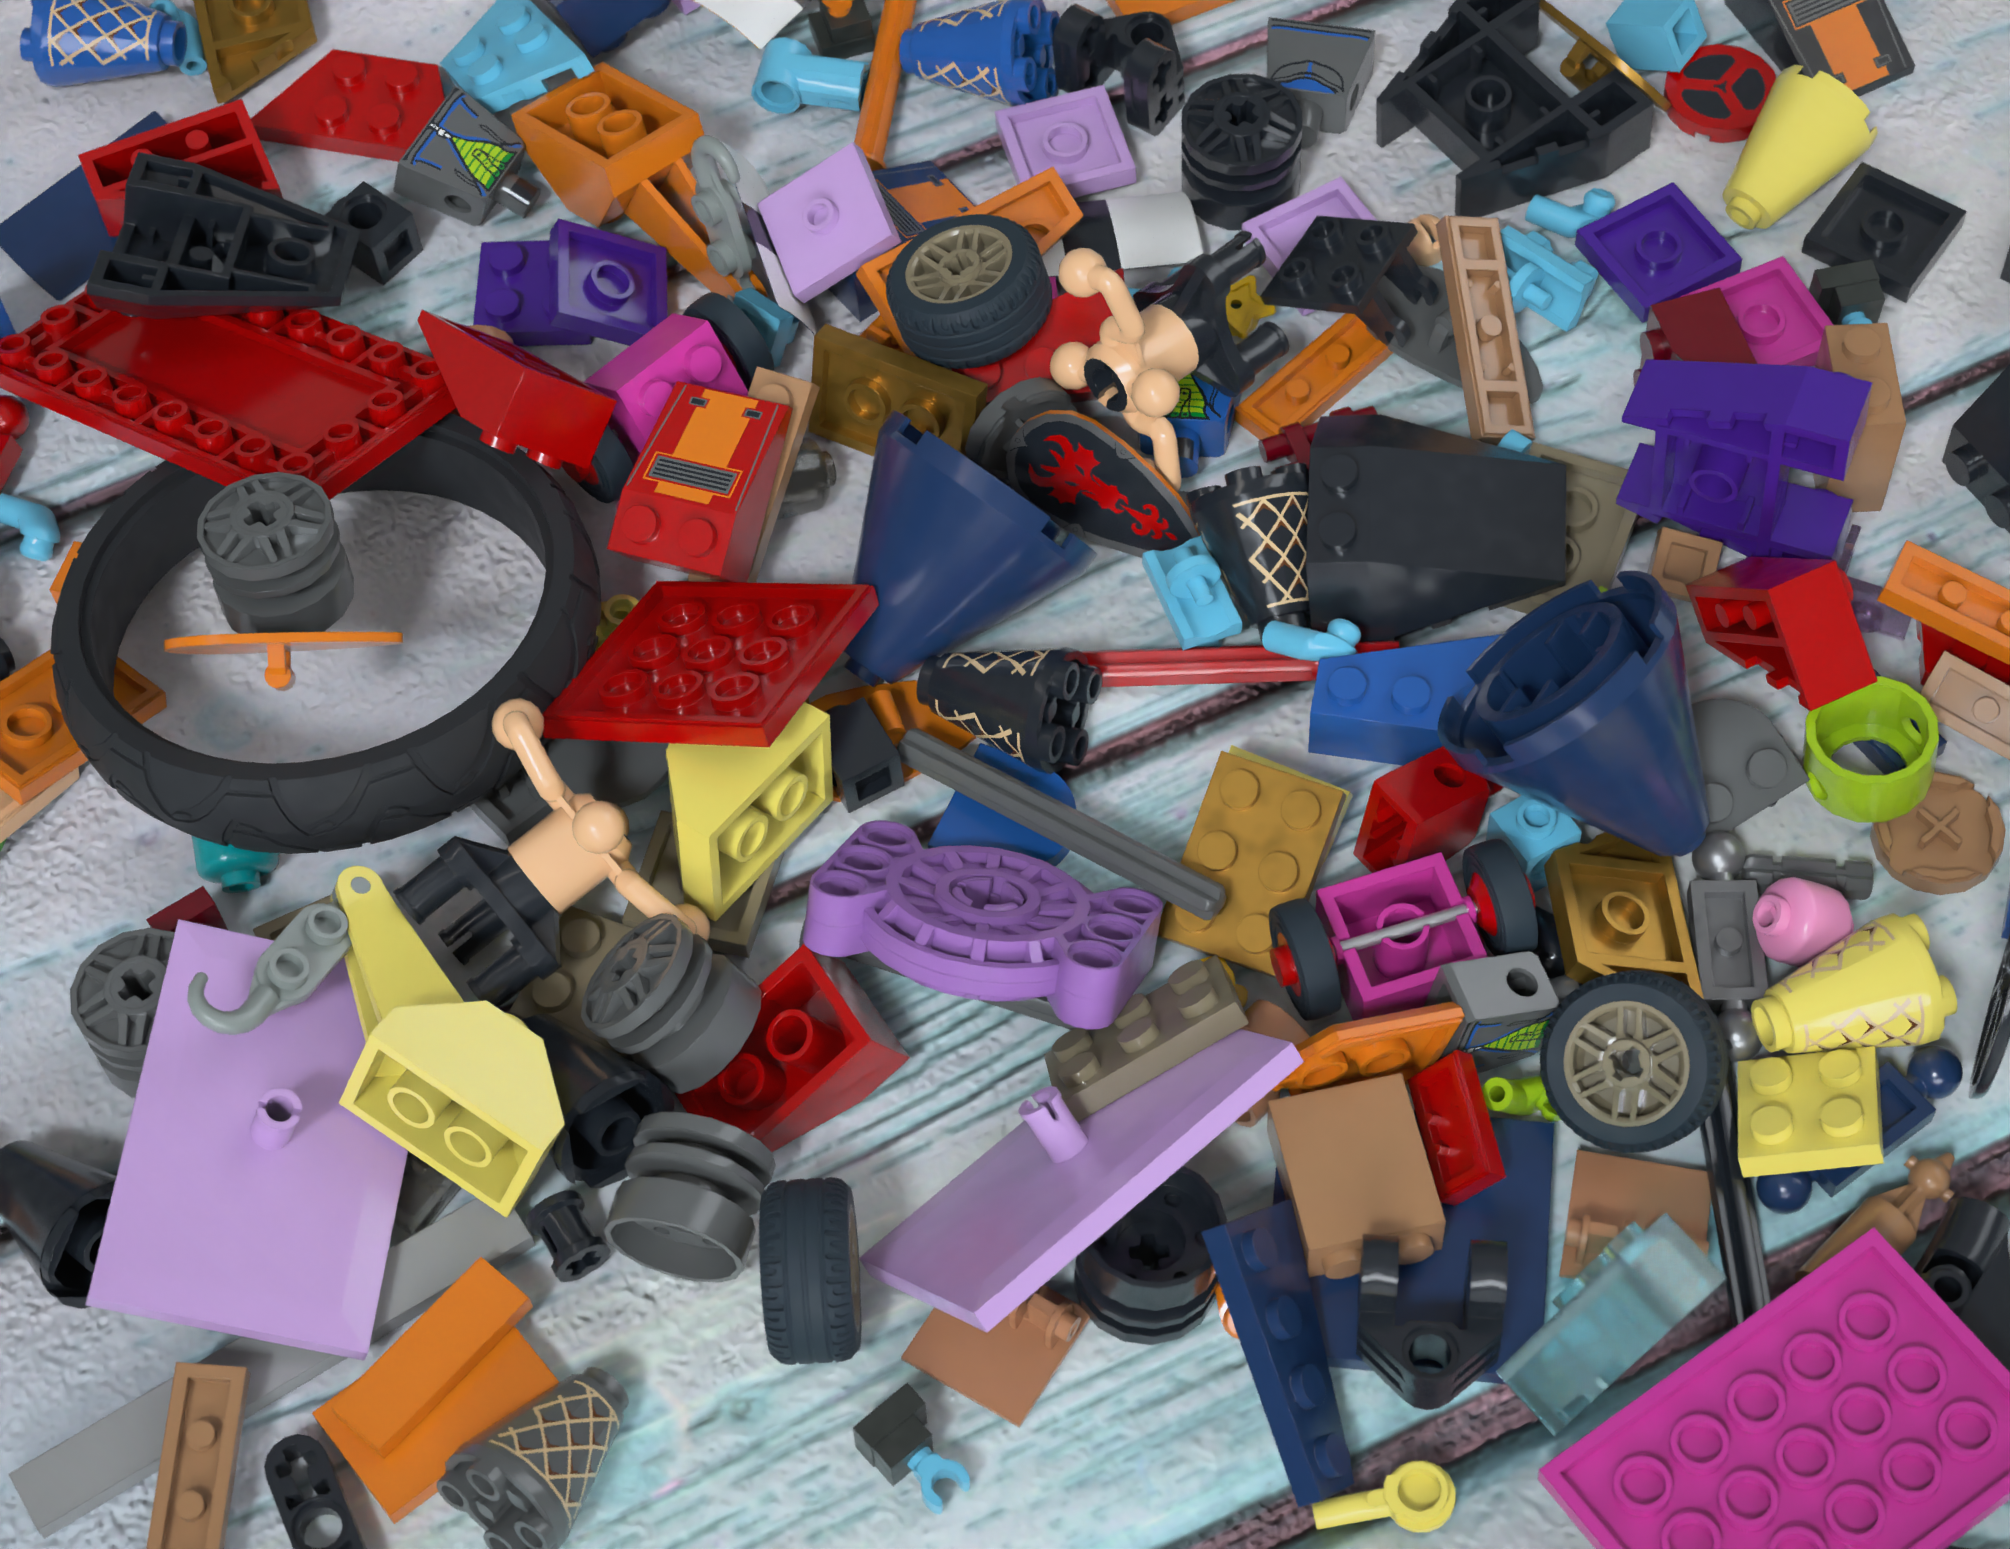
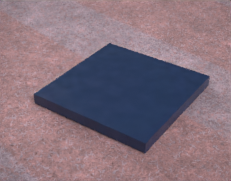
M1413 1110L1414 1116H1415V1119H1416V1122H1417V1126H1418V1129H1419V1133H1420V1136H1421V1139H1422V1143H1423V1146H1424V1149H1425V1145H1424V1142H1423V1138H1422L1421 1130H1420V1127H1419L1417 1115H1416L1415 1110ZM1490 1117L1506 1177L1456 1206L1441 1203L1446 1220L1442 1249L1434 1251L1431 1256L1420 1262L1406 1265L1399 1264L1395 1326H1403L1409 1320L1453 1322L1459 1329H1463V1290L1470 1239L1507 1241V1296L1498 1362L1475 1381L1540 1388L1542 1379L1554 1123ZM1277 1166L1272 1205L1286 1201ZM1359 1273L1342 1279H1330L1325 1274L1310 1277L1309 1280L1329 1367L1373 1371L1356 1355ZM1428 1358L1419 1359L1412 1363L1421 1372L1429 1374L1438 1373L1445 1369L1436 1360Z

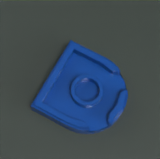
M982 743L978 746L973 757L1076 809L1075 799L1070 788L1055 772L1053 774L1038 772L999 749ZM955 791L928 843V849L940 846L965 845L1000 848L1043 860L1053 866H1057L1070 851L958 791Z

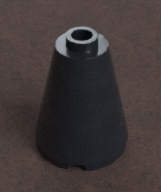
M536 1014L521 1019L530 1031L541 1037L544 1041L565 1123L549 1151L557 1169L567 1181L575 1185V1180L584 1181L590 1188H602L623 1180L628 1176L625 1163L628 1155L635 1147L633 1139L639 1123L645 1116L651 1114L674 1112L675 1102L669 1087L657 1075L549 1014Z
M15 1141L0 1149V1217L45 1289L63 1305L79 1309L91 1307L86 1306V1301L117 1175L30 1141Z

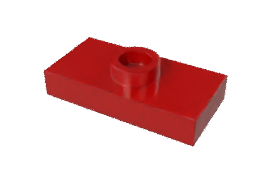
M1456 1050L1409 1078L1407 1082L1440 1202L1456 1206L1505 1178V1170L1472 1054Z

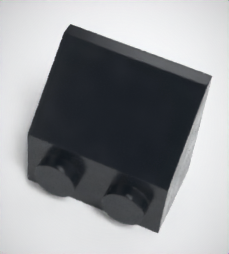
M2010 364L1953 424L1942 459L1951 478L1957 484L1965 486L1985 507L1993 523L2000 528H2005L2009 533Z

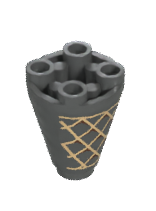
M588 1367L582 1374H572L463 1443L445 1462V1474L436 1482L439 1494L453 1508L467 1512L486 1531L483 1538L489 1549H559L566 1541L623 1423V1411L629 1405L626 1391L613 1376L596 1367Z

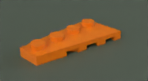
M1051 167L956 217L984 214L1000 216L1015 221L1023 226L1034 238L1041 257H1043L1078 224L1084 215L1055 168ZM909 240L861 265L856 272V276L903 352L918 358L903 341L886 295L889 269L892 267V263L898 254L911 241Z

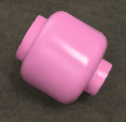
M1797 877L1779 879L1770 885L1759 898L1753 911V925L1765 956L1777 962L1799 968L1854 932L1850 906L1841 892L1829 886Z

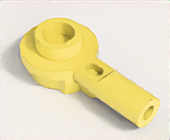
M1412 1460L1400 1465L1390 1475H1387L1384 1481V1488L1327 1498L1313 1503L1312 1509L1316 1529H1325L1390 1516L1401 1528L1411 1532L1428 1533L1440 1528L1450 1519L1456 1505L1455 1487L1450 1475L1439 1465L1429 1461Z

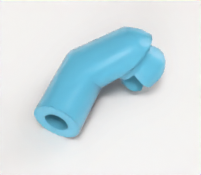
M171 0L154 1L149 6L150 8L170 15L174 21H182L186 27L187 49L184 61L179 66L181 72L189 76L202 74L207 68V62L198 21L190 14L178 9Z
M1593 188L1588 191L1584 196L1583 204L1571 207L1536 194L1528 206L1525 220L1566 238H1574L1578 229L1610 214L1616 201L1613 194L1599 188Z
M1 493L0 523L20 529V533L24 535L19 547L21 554L39 561L50 560L53 556L54 543H59L61 535L54 513L43 505Z
M1341 618L1330 621L1326 633L1274 620L1265 627L1262 642L1264 648L1269 652L1299 660L1319 662L1322 658L1356 654L1357 650L1354 647L1361 638V632L1355 624Z

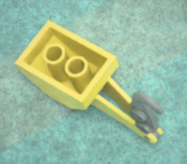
M351 866L344 869L330 896V903L312 904L298 913L259 958L254 969L248 998L238 1009L221 1011L214 1008L204 996V988L208 982L207 974L199 972L194 976L188 986L187 996L192 1014L203 1026L217 1033L237 1035L250 1032L261 1025L269 1016L307 1000L344 957L366 1044L340 1098L339 1104L506 1218L528 1191L565 1124L543 1039L530 1031L526 1024L518 1017L504 1013L488 1001L464 1002L400 911L380 876L370 868Z

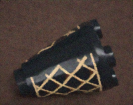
M1305 463L1282 466L1271 471V475L1263 476L1260 466L1237 469L1224 476L1227 486H1207L1186 494L1194 525L1211 556L1216 559L1221 574L1250 627L1258 628L1261 641L1265 627L1274 620L1309 628L1306 617L1310 614L1306 570L1309 473Z
M1068 647L946 653L941 657L930 656L922 665L917 680V698L920 704L929 706L930 710L939 717L1038 772L1053 774L1054 772L1061 771L1066 764L1079 766L1086 755L1089 737L1084 726L1088 716L1089 704H1094L1100 694L1102 672L1099 667L1090 666L1087 657L1082 652Z

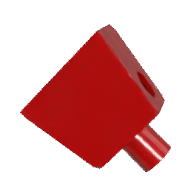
M1442 746L1374 780L1353 854L1371 873L1442 852L1445 861H1447L1469 845L1476 837L1488 798L1500 792L1503 786L1464 770L1457 764L1445 747Z

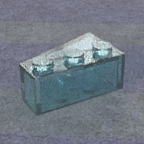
M1666 1212L1645 1231L1633 1221L1603 1249L1600 1255L1577 1275V1278L1552 1300V1303L1559 1311L1517 1350L1496 1373L1555 1436L1722 1284L1727 1277Z

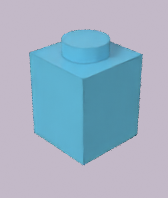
M1624 0L1606 22L1618 57L1632 69L1680 72L1707 37L1695 0Z

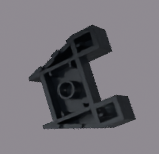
M1455 0L1448 9L1447 19L1436 32L1431 30L1422 41L1419 54L1404 73L1398 71L1376 99V143L1381 148L1413 127H1416L1462 170L1456 175L1455 216L1483 217L1529 202L1536 194L1545 197L1607 177L1650 147L1654 103L1616 68L1570 98L1523 55L1538 45L1540 0Z

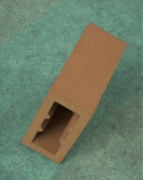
M1888 323L1826 325L1815 368L1830 372L1846 373L1853 378L1873 383L1866 424L1844 481L1813 473L1815 489H1825L1838 496L1853 499L1852 512L1881 511L1906 426Z
M1402 1073L1268 1101L1267 1133L1285 1199H1292L1309 1278L1325 1274L1330 1279H1342L1358 1274L1363 1234L1399 1235V1264L1401 1265L1420 1262L1431 1256L1434 1251L1442 1249L1446 1220Z

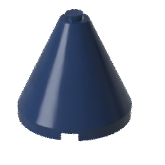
M892 410L878 431L852 584L874 586L879 606L844 650L850 656L844 667L872 687H875L880 679L892 685L920 669L928 657H941L943 654L948 653L1081 577L1098 555L1071 532L1061 546L1056 544L1054 541L1062 529L1050 519V516L926 430L924 434L910 424L911 420L895 410Z
M1620 571L1616 577L1622 583V587L1601 592L1592 580H1588L1543 603L1500 635L1466 670L1467 674L1474 681L1475 686L1466 696L1463 703L1460 705L1453 696L1447 698L1439 716L1438 736L1445 749L1464 770L1656 855L1680 857L1691 853L1704 841L1706 837L1705 830L1710 822V814L1677 610L1673 600L1654 576L1641 571Z

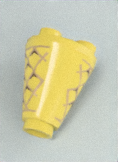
M1891 913L1871 920L1768 988L1763 998L1754 1000L1751 1005L1753 1025L1763 1046L1769 1052L1782 1049L1789 1054L1875 1046V1048L1918 1046L1938 1040L1945 1026V1017L1957 1012V998L1950 981L1944 975H1937L1934 963L1928 952L1930 947L1928 931L1921 918L1914 913L1904 917Z

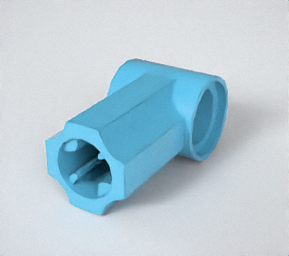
M775 38L770 40L765 46L751 94L754 101L760 107L777 114L794 112L800 106V103L860 111L870 71L869 63L812 55L811 51L797 40Z

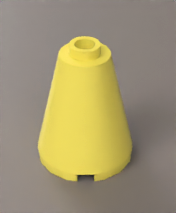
M1793 65L1785 68L1774 81L1722 194L1727 205L1725 208L1727 215L1739 226L1745 229H1753L1754 227L1760 229L1769 228L1863 155L1874 143L1878 134L1877 127L1875 126L1869 131L1864 121L1870 114L1869 109L1849 87L1831 75L1819 70L1813 78L1798 74L1803 66Z

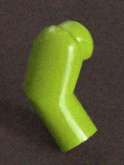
M1541 1075L1517 1079L1493 1077L1486 1081L1482 1087L1486 1106L1490 1110L1519 1116H1528L1540 1110L1542 1116L1549 1122L1561 1120L1548 1100Z

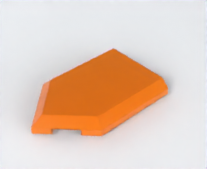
M1452 1001L1334 1024L1295 1045L1304 1062L1276 1085L1272 1091L1276 1092L1286 1088L1290 1096L1398 1073H1402L1405 1085H1407L1409 1078L1438 1061L1465 1016L1462 1007Z

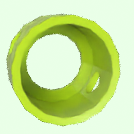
M1876 676L1878 682L1809 711L1805 720L1802 760L1803 770L1810 779L1806 782L1814 800L1833 815L1857 823H1881L1908 814L1925 799L1934 778L1939 743L1938 718L1925 697L1906 683L1883 676ZM1910 718L1916 721L1920 733L1914 728ZM1873 739L1895 750L1901 756L1906 768L1888 775H1861L1841 768L1831 759L1833 754L1844 745Z

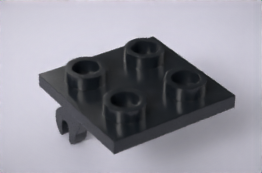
M1316 216L1260 297L1264 305L1355 314L1375 333L1382 343L1389 345L1395 336L1398 345L1403 347L1411 336V330L1404 320L1395 316L1378 290V282L1385 275L1403 292L1404 296L1411 303L1417 304L1423 295L1426 304L1429 306L1433 304L1439 295V289L1432 279L1423 275L1407 250L1418 233L1413 223Z

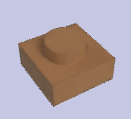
M1662 527L1657 532L1647 573L1654 576L1670 597L1691 602L1685 585L1716 572L1723 542Z

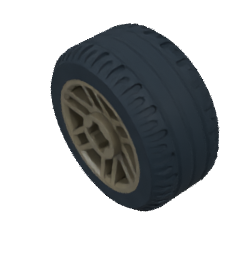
M984 214L964 215L931 226L917 235L903 248L893 261L887 275V300L903 341L918 358L945 368H976L992 364L1010 356L1027 344L1038 333L1043 323L1047 320L1052 305V286L1037 243L1023 226L1000 216Z
M1628 970L1600 976L1584 983L1572 991L1556 1008L1542 1038L1540 1073L1543 1087L1553 1109H1555L1557 1115L1567 1127L1571 1128L1579 1137L1606 1150L1621 1153H1644L1667 1147L1683 1139L1699 1128L1711 1115L1725 1088L1728 1074V1049L1725 1035L1715 1013L1712 1012L1706 1001L1692 988L1665 974L1645 970ZM1635 1048L1640 1051L1638 1058L1640 1067L1643 1070L1631 1073L1628 1071L1630 1064L1625 1051Z
M827 1177L826 1179L809 1178L808 1180L793 1179L788 1182L786 1180H779L771 1183L761 1194L759 1210L761 1296L769 1353L779 1363L786 1365H795L796 1363L813 1364L815 1362L832 1363L833 1361L843 1362L849 1360L860 1350L861 1345L860 1263L852 1189L842 1179Z

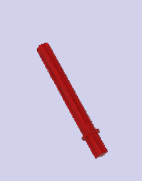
M1399 641L1358 642L1354 648L1357 650L1356 654L1399 648ZM1263 645L1193 647L1182 650V648L1080 651L1087 657L1090 666L1101 669L1102 687L1316 681L1319 665L1318 661L1299 660L1269 652Z

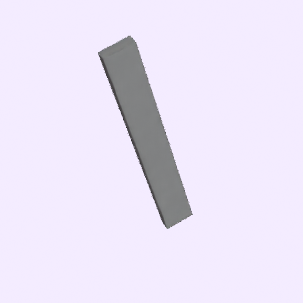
M475 1198L389 1249L370 1344L427 1311L480 1256L497 1269L536 1246L530 1232L516 1210L513 1209L506 1218L478 1198ZM241 1336L197 1362V1364L247 1367L250 1372V1381L244 1419L348 1357ZM173 1377L8 1474L35 1527L44 1539L159 1471Z

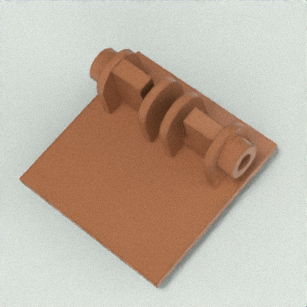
M1577 1150L1559 1277L1699 1301L1702 1272L1706 1267L1709 1242L1706 1239L1711 1194L1707 1171Z
M1042 1285L988 1332L934 1307L901 1356V1360L1020 1428L1090 1320V1316L1081 1305L1045 1285Z

